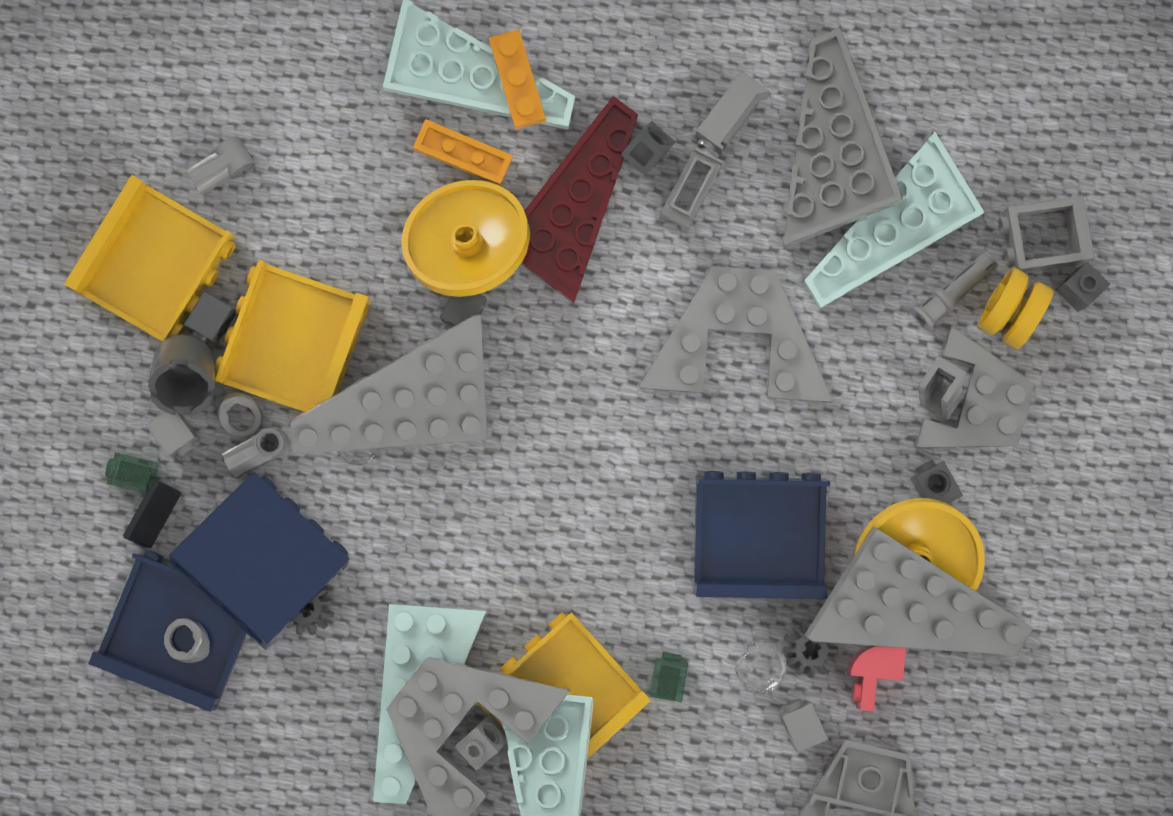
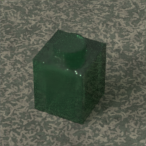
M115 452L114 459L110 458L106 466L105 476L108 477L107 484L147 493L153 480H156L160 464Z
M663 652L662 658H654L648 693L649 697L682 703L688 663L681 661L682 655Z

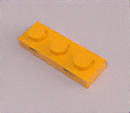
M517 29L489 37L515 130L546 122L520 30Z
M425 119L413 146V150L499 186L502 185L513 160V155L427 119Z

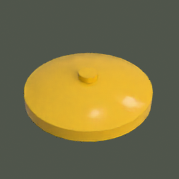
M458 181L436 189L415 206L404 225L401 240L402 252L412 275L429 290L454 297L472 296L497 287L518 269L528 250L530 229L523 207L508 190L487 181Z
M913 498L895 503L877 514L863 530L858 540L854 556L872 528L875 527L974 591H977L981 583L985 566V553L981 537L975 526L964 514L945 502L930 498Z

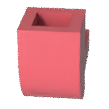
M868 646L853 656L847 667L846 674L859 676V681L854 682L852 686V702H857V709L874 711L877 678L903 681L906 648Z

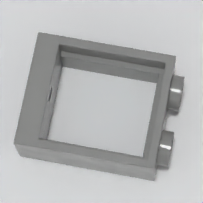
M1084 196L1010 206L1001 213L1002 217L998 219L1000 235L1006 238L1007 248H1004L1003 252L1006 267H1016L1026 273L1081 265L1095 259ZM1064 210L1072 254L1025 260L1018 217Z

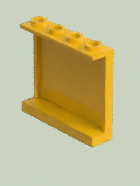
M131 175L64 285L163 342L171 336L184 334L186 329L184 322L201 298L200 296L206 286L211 287L219 276L217 268L222 260H228L233 254L236 247L234 243L236 237L230 231L223 230Z
M259 259L257 266H252L248 273L247 284H249L246 296H241L237 303L236 314H238L235 326H230L226 333L224 343L227 344L224 356H219L215 363V381L292 409L307 412L314 408L315 405L339 393L372 301L368 296L343 291L270 266Z
M561 612L548 624L552 630L546 636L541 638L537 634L524 646L528 652L523 657L517 660L513 656L500 670L504 674L513 675L517 678L535 680L538 683L560 688H569L571 691L568 695L594 698L588 759L651 700L572 612L567 616ZM479 702L476 703V705H479L487 715L491 713ZM493 715V717H494V718L501 724V726L503 727L502 722H501L497 717H495V716Z

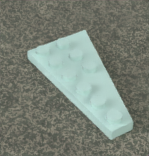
M936 132L933 133L895 177L904 202L857 220L804 280L805 287L819 309L985 213Z
M389 604L373 802L406 804L416 782L412 768L386 708L427 657L439 658L451 663L465 664L487 611Z
M567 695L528 744L502 722L508 745L507 752L516 800L519 804L521 816H581L594 698Z

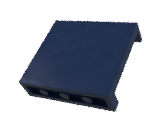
M704 471V477L696 476L693 586L695 596L827 599L828 586L824 584L826 493L827 486H830V481L821 479V473L809 472L802 473V478H789V473L769 472V478H756V472L739 471L737 472V477H724L723 471Z
M253 472L169 554V563L264 650H267L275 642L276 637L341 569L344 570L347 567L350 558L347 556V550L335 540L331 542L323 535V528L315 520L310 519L308 521L299 513L300 508L292 499L281 497L275 491L277 488L266 476L260 478Z
M145 550L144 555L133 553L132 558L136 560L100 649L92 653L88 664L210 712L217 710L247 633L174 566L162 562L163 555L150 550ZM189 618L204 627L210 640L208 657L196 663H182L169 655L164 645V635L168 626L175 620ZM180 626L173 633L172 642L175 649L184 652L192 649L195 640L193 639V632L189 627Z

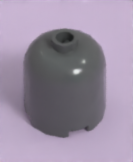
M182 334L171 336L159 345L154 353L148 388L151 401L160 410L171 415H176V411H191L193 415L208 407L214 396L215 359L212 349L205 341L195 336Z

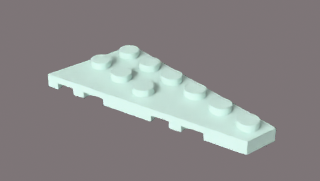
M403 0L383 83L384 91L511 117L491 47L457 27L454 28L441 21L431 12L422 10L414 5L412 1ZM533 74L546 122L540 124L568 130L575 96L543 77L540 78Z

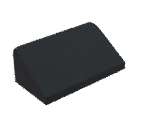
M153 480L124 532L123 538L146 548H152L181 496V492L162 481Z

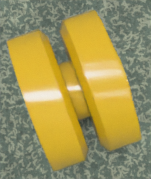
M1012 267L991 294L980 316L977 328L993 336L1004 327L1002 343L1017 351L1026 343L1041 321L1052 300L1054 289L1038 281L1032 284L1026 291L1029 283L1028 274L1016 267Z

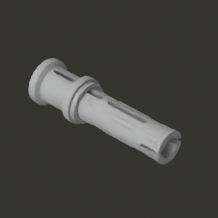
M984 251L946 286L931 291V296L919 307L914 306L910 309L914 319L925 330H931L934 327L933 323L944 313L949 314L954 310V303L979 283L988 273L998 267L994 257Z

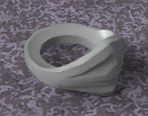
M232 392L224 395L220 400L217 416L219 423L226 432L236 437H248L257 432L262 424V412L255 399L244 393ZM237 403L241 406H247L254 413V424L247 430L234 428L229 422V415L227 413L231 406Z
M181 618L168 626L164 635V645L173 659L182 663H196L208 657L210 640L207 631L200 623L189 618ZM183 625L190 628L195 640L192 649L188 652L178 651L172 642L173 633L178 627Z

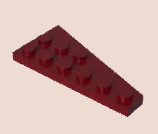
M612 96L524 210L530 229V241L521 265L573 304L579 292L624 160L621 154L629 145L638 119L636 112L614 96Z

